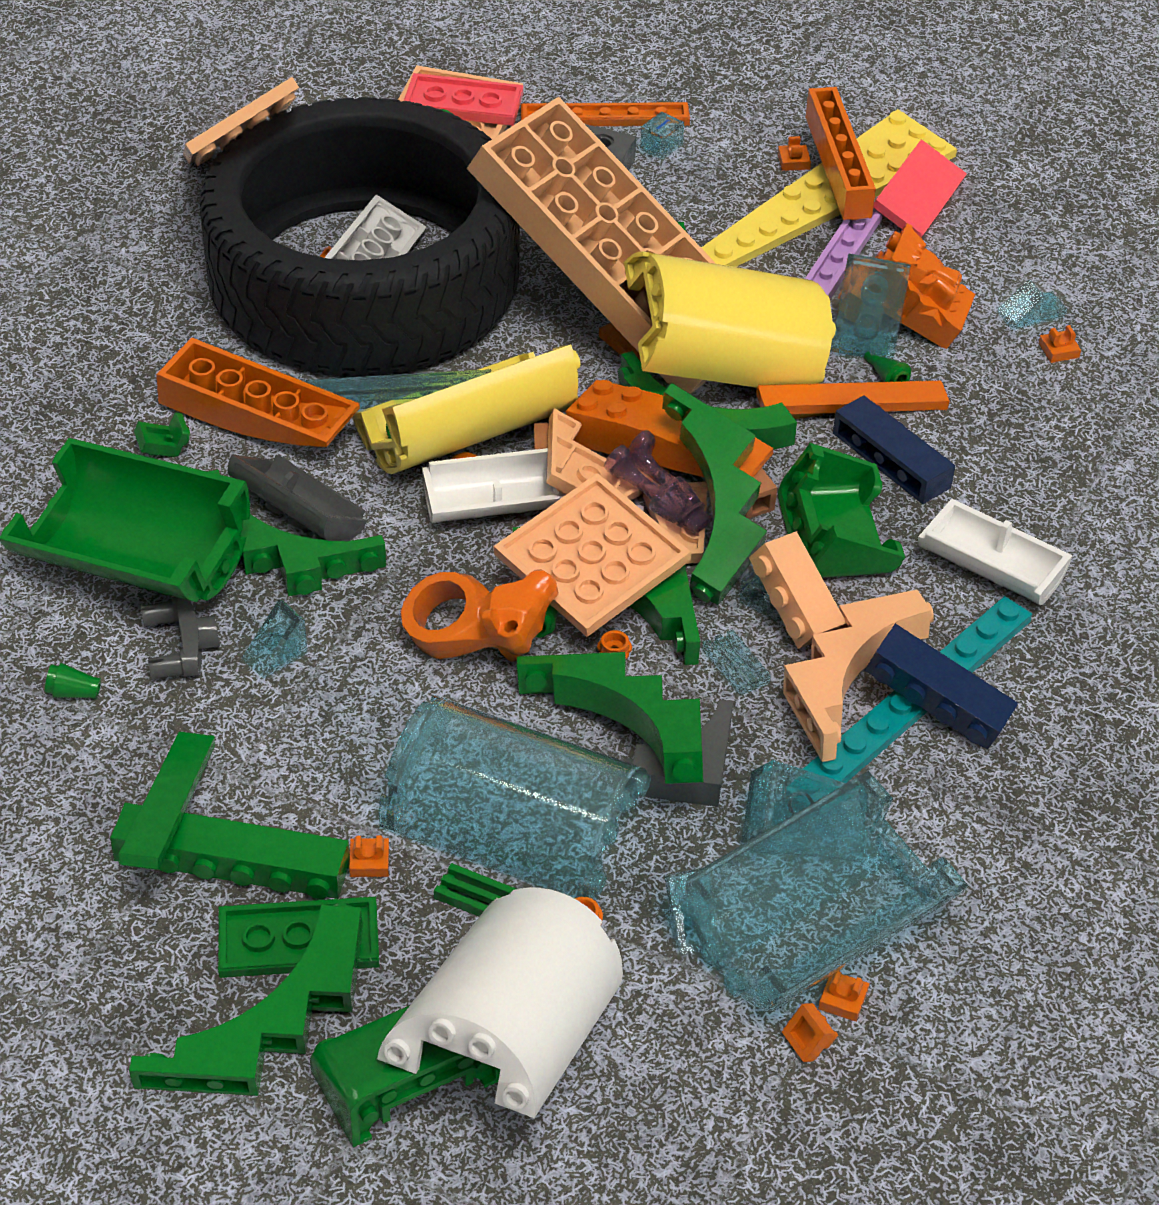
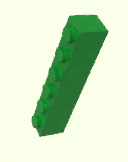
M124 803L110 837L114 861L119 862V852L142 805ZM184 813L159 870L166 873L177 871L194 874L201 879L218 878L229 880L241 886L253 884L270 887L277 892L293 891L305 893L316 899H324L326 897L339 899L350 865L349 840Z

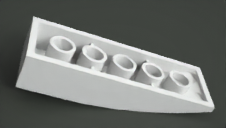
M375 195L325 258L369 260L410 253L426 229V226L378 195Z

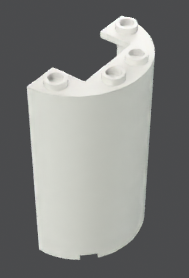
M529 887L516 889L509 895L499 899L496 898L483 911L387 1034L379 1049L377 1060L416 1074L420 1067L423 1042L426 1041L499 1068L500 1075L495 1104L535 1118L622 982V960L615 939L608 938L600 926L603 921L592 910L580 901L561 892Z

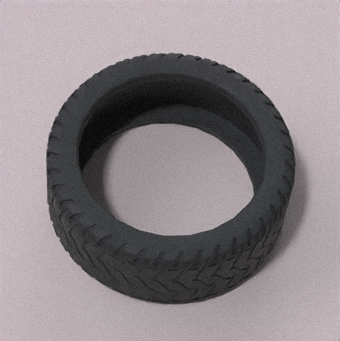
M352 97L338 98L332 102L331 100L313 102L311 106L303 104L292 107L290 112L286 110L271 115L272 119L263 120L251 130L249 128L244 129L236 137V140H230L223 147V151L217 154V157H215L212 165L209 167L200 192V217L211 299L219 315L233 333L242 338L243 342L250 345L251 348L254 350L259 349L262 355H266L270 359L274 360V357L279 359V363L293 368L295 365H298L300 370H307L312 373H317L319 370L324 375L341 376L344 373L347 377H366L367 374L371 377L388 376L391 373L402 374L404 372H411L415 369L433 366L437 362L446 361L458 353L466 351L469 347L471 348L498 324L512 302L519 279L520 225L467 170V167L481 146L492 139L476 126L471 125V123L462 120L458 116L443 112V110L423 106L420 103L389 98L359 97L354 99ZM375 195H378L406 214L423 217L445 227L451 232L448 237L424 249L395 257L369 260L318 257L294 251L272 240L282 231L306 219L337 211L365 209Z

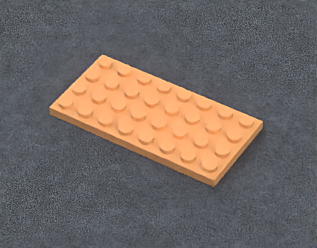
M289 78L187 142L183 152L187 162L191 164L195 161L197 166L212 158L217 147H220L223 151V147L230 140H236V137L244 129L249 128L251 130L267 117L272 119L271 115L286 110L295 100L296 96L294 93L299 88L294 78Z

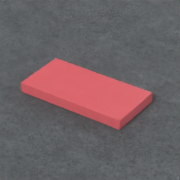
M413 73L404 101L445 109L466 121L514 126L523 97V85Z
M921 139L875 200L873 208L901 229L907 223L912 225L913 230L922 237L967 173Z

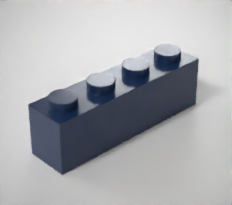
M865 395L836 410L833 434L864 459L877 464L878 470L920 503L925 504L951 488L955 465Z
M896 623L864 670L878 682L886 684L903 695L909 702L918 705L935 716L941 723L949 725L966 736L970 742L989 749L1018 705V702Z

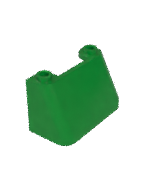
M809 443L784 476L778 491V499L787 534L797 531L822 578L892 573L901 566L906 557L899 541L888 539L881 545L869 506L882 490V481L877 464Z
M409 1006L336 1038L322 1040L316 1045L310 1057L311 1072L352 1147L372 1139L369 1130L379 1118L383 1124L391 1121V1108L460 1077L466 1086L474 1083L473 1078H478L484 1088L498 1082L500 1069L426 1041L423 1042L420 1067L416 1074L377 1060L382 1042Z

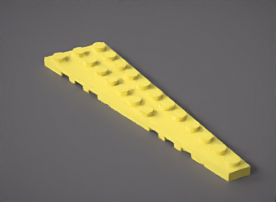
M898 109L891 112L885 119L856 138L876 188L875 197L881 194L921 139L948 160L956 157L957 148ZM819 164L791 185L786 186L784 190L701 248L716 264L737 267L841 215L823 164Z

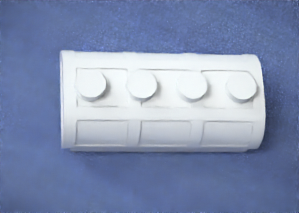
M548 448L429 462L428 467L422 468L425 499L431 523L547 509L566 495L546 483Z
M951 499L918 536L919 547L931 551L1039 605H1043L1059 586L1072 559L1071 554L1013 528L1011 522L1005 520L1003 523L954 499Z

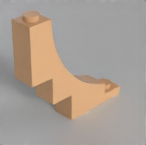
M918 590L839 605V610L846 624L838 630L812 635L811 660L784 665L783 694L822 762L836 759L837 743L841 742L843 700L847 690L858 674L867 667L894 624L896 623L920 640L929 638L930 623L934 620V613L931 604L925 602Z

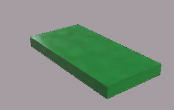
M376 896L219 906V978L291 973L311 941L321 905L333 906L338 903L361 907L363 932L358 969L380 967Z

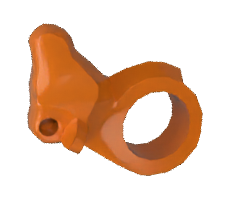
M537 569L529 573L522 580L496 586L489 592L473 576L457 572H439L427 576L411 589L401 609L402 626L422 652L436 659L453 658L483 648L495 647L499 649L508 661H517V656L529 652L532 640L542 631L547 608L559 594L554 576L542 569ZM450 599L466 600L464 611L458 620L450 626L439 630H428L425 628L427 617L439 604Z

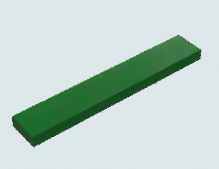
M178 732L119 852V865L159 870L214 750L215 736Z

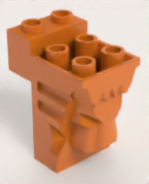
M907 223L900 233L897 231L893 232L885 246L887 247L885 252L879 251L874 260L866 257L860 267L856 264L853 266L846 278L848 282L838 295V299L842 301L837 313L860 327L869 330L881 313L884 312L938 346L947 349L961 332L975 293L968 290L963 284H960L962 274L959 271L944 266L934 253L925 248L926 243L913 230V226Z

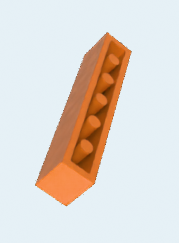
M837 87L808 89L805 118L842 219L859 220L872 218L876 188Z

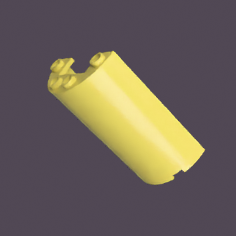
M636 252L624 262L628 289L640 291L644 285L646 286L652 327L638 342L642 371L755 388L758 385L820 384L823 382L832 339L836 332V325L832 321L830 298L818 283L808 279L649 252Z
M571 344L553 348L552 351L535 356L534 352L520 354L356 412L352 419L368 451H375L377 457L375 461L380 468L389 474H395L550 417L553 408L560 412H565L578 399L577 369L581 365L580 359L576 351L572 349ZM386 423L392 439H389L387 436Z

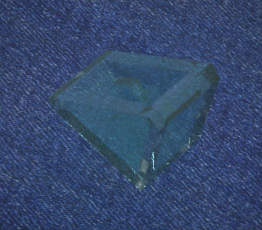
M278 599L245 651L242 659L262 678H267L308 653L305 620L287 603Z

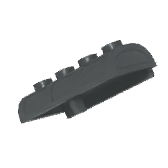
M232 454L230 456L228 474L232 478L246 481L249 497L255 499L262 498L266 501L265 507L274 513H285L290 517L288 522L294 527L302 530H311L314 532L313 539L350 541L361 533L367 523V520L363 519L364 509L280 455H275L274 460Z

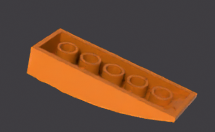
M192 337L156 374L159 404L211 425L272 442L327 447L360 409V403Z
M596 380L566 410L567 416L577 420L582 425L573 441L590 450L635 461L640 460L643 463L704 477L697 461L679 439L682 421L672 419L662 409L663 395L641 390L638 387L614 384L608 380ZM755 437L753 451L739 469L754 477L773 455V448Z

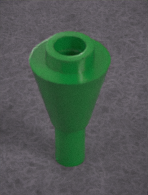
M873 350L865 353L864 359L874 367L883 382L910 380L911 368L908 364L881 357Z

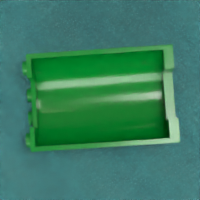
M68 438L62 448L55 454L52 465L62 485L54 497L49 500L47 507L37 522L29 529L23 515L16 513L10 523L3 529L0 536L1 544L13 554L192 602H198L200 599L207 601L217 595L227 584L242 555L247 538L241 536L243 519H250L249 491L244 480Z

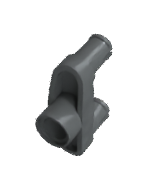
M172 597L171 601L141 605L144 628L176 622V625H180L183 645L180 653L153 658L148 657L151 680L184 675V678L200 675L202 649L220 647L215 615L197 618L191 601Z

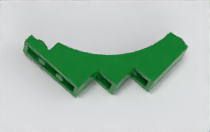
M671 383L664 391L662 409L672 419L682 421L679 439L689 449L704 475L713 511L711 537L702 559L692 572L690 589L693 590V593L704 602L711 601L719 605L751 564L749 557L765 543L767 530L745 517L746 513L758 499L761 482L739 469L753 451L756 435Z
M513 527V532L520 527ZM683 566L630 606L648 622L661 641L674 640L676 653L682 652L684 665L699 664L700 637L686 567Z
M625 652L517 656L519 694L554 693L555 704L589 710L628 727L644 739L655 752L664 771L665 784L703 782L700 699L663 700L662 675L627 676Z
M338 903L333 906L321 905L317 925L302 958L286 979L254 1007L219 1026L199 1033L177 1037L174 1058H168L159 1053L131 1056L129 1073L134 1089L258 1096L265 1052L306 1054L312 1010L353 1012L363 932L361 907H353L345 903Z

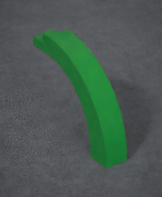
M633 351L621 354V368H618V378L621 385L638 387L641 390L664 396L666 388L659 384L649 372L642 371L641 362ZM782 402L752 409H726L710 406L756 435L757 439L771 446L773 450L795 444L797 421Z

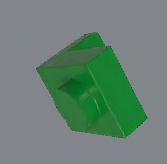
M175 412L169 426L138 421L134 434L142 453L154 456L177 457L183 445L185 446L189 441L190 430L185 423L183 414Z

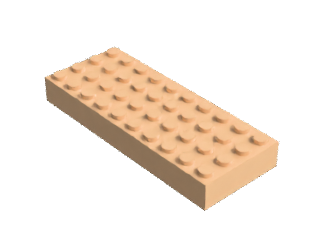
M560 97L552 100L482 145L467 167V170L638 352V342L652 327L646 286L644 285L640 291L628 289L624 267L626 259L636 252H649L716 264ZM659 374L669 385L673 383L689 394H692L707 381Z

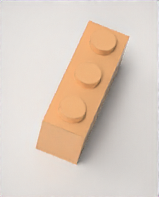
M797 531L764 543L749 557L754 572L760 578L772 605L778 611L786 626L787 633L793 639L798 649L812 644V635L838 630L846 624L842 613Z

